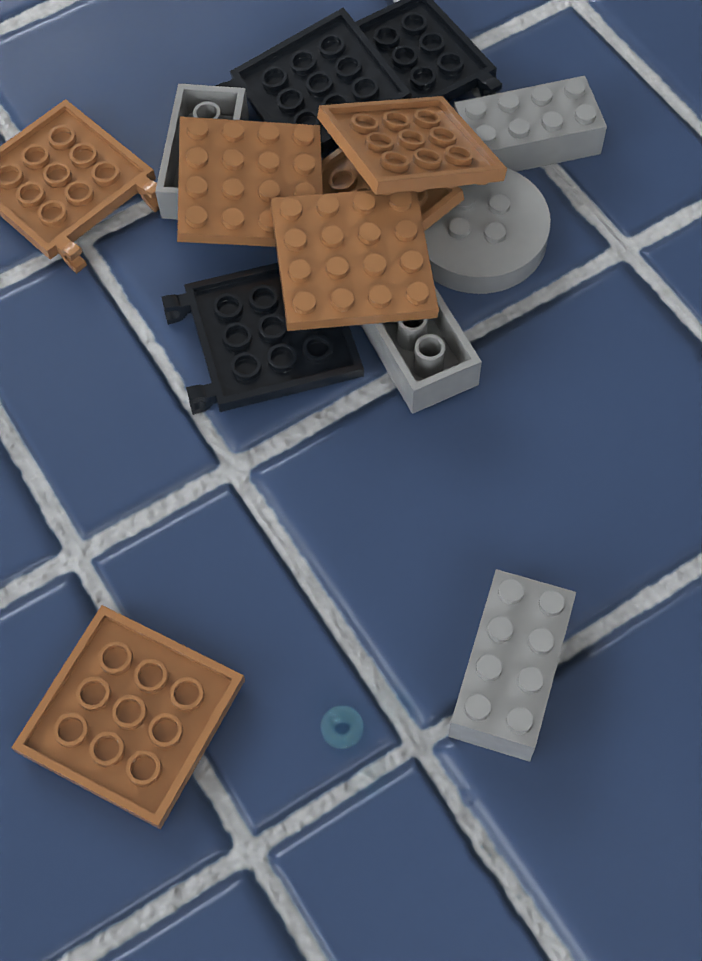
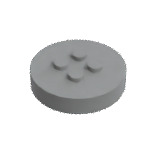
M507 168L504 181L491 182L486 185L458 186L463 190L465 199L424 231L433 280L456 291L487 294L509 289L527 279L543 260L550 232V212L542 193L530 180Z

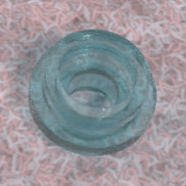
M337 706L330 709L324 715L321 722L323 738L329 745L339 749L355 745L363 733L361 716L356 710L348 706ZM340 722H345L350 726V730L346 734H338L334 730L335 726Z

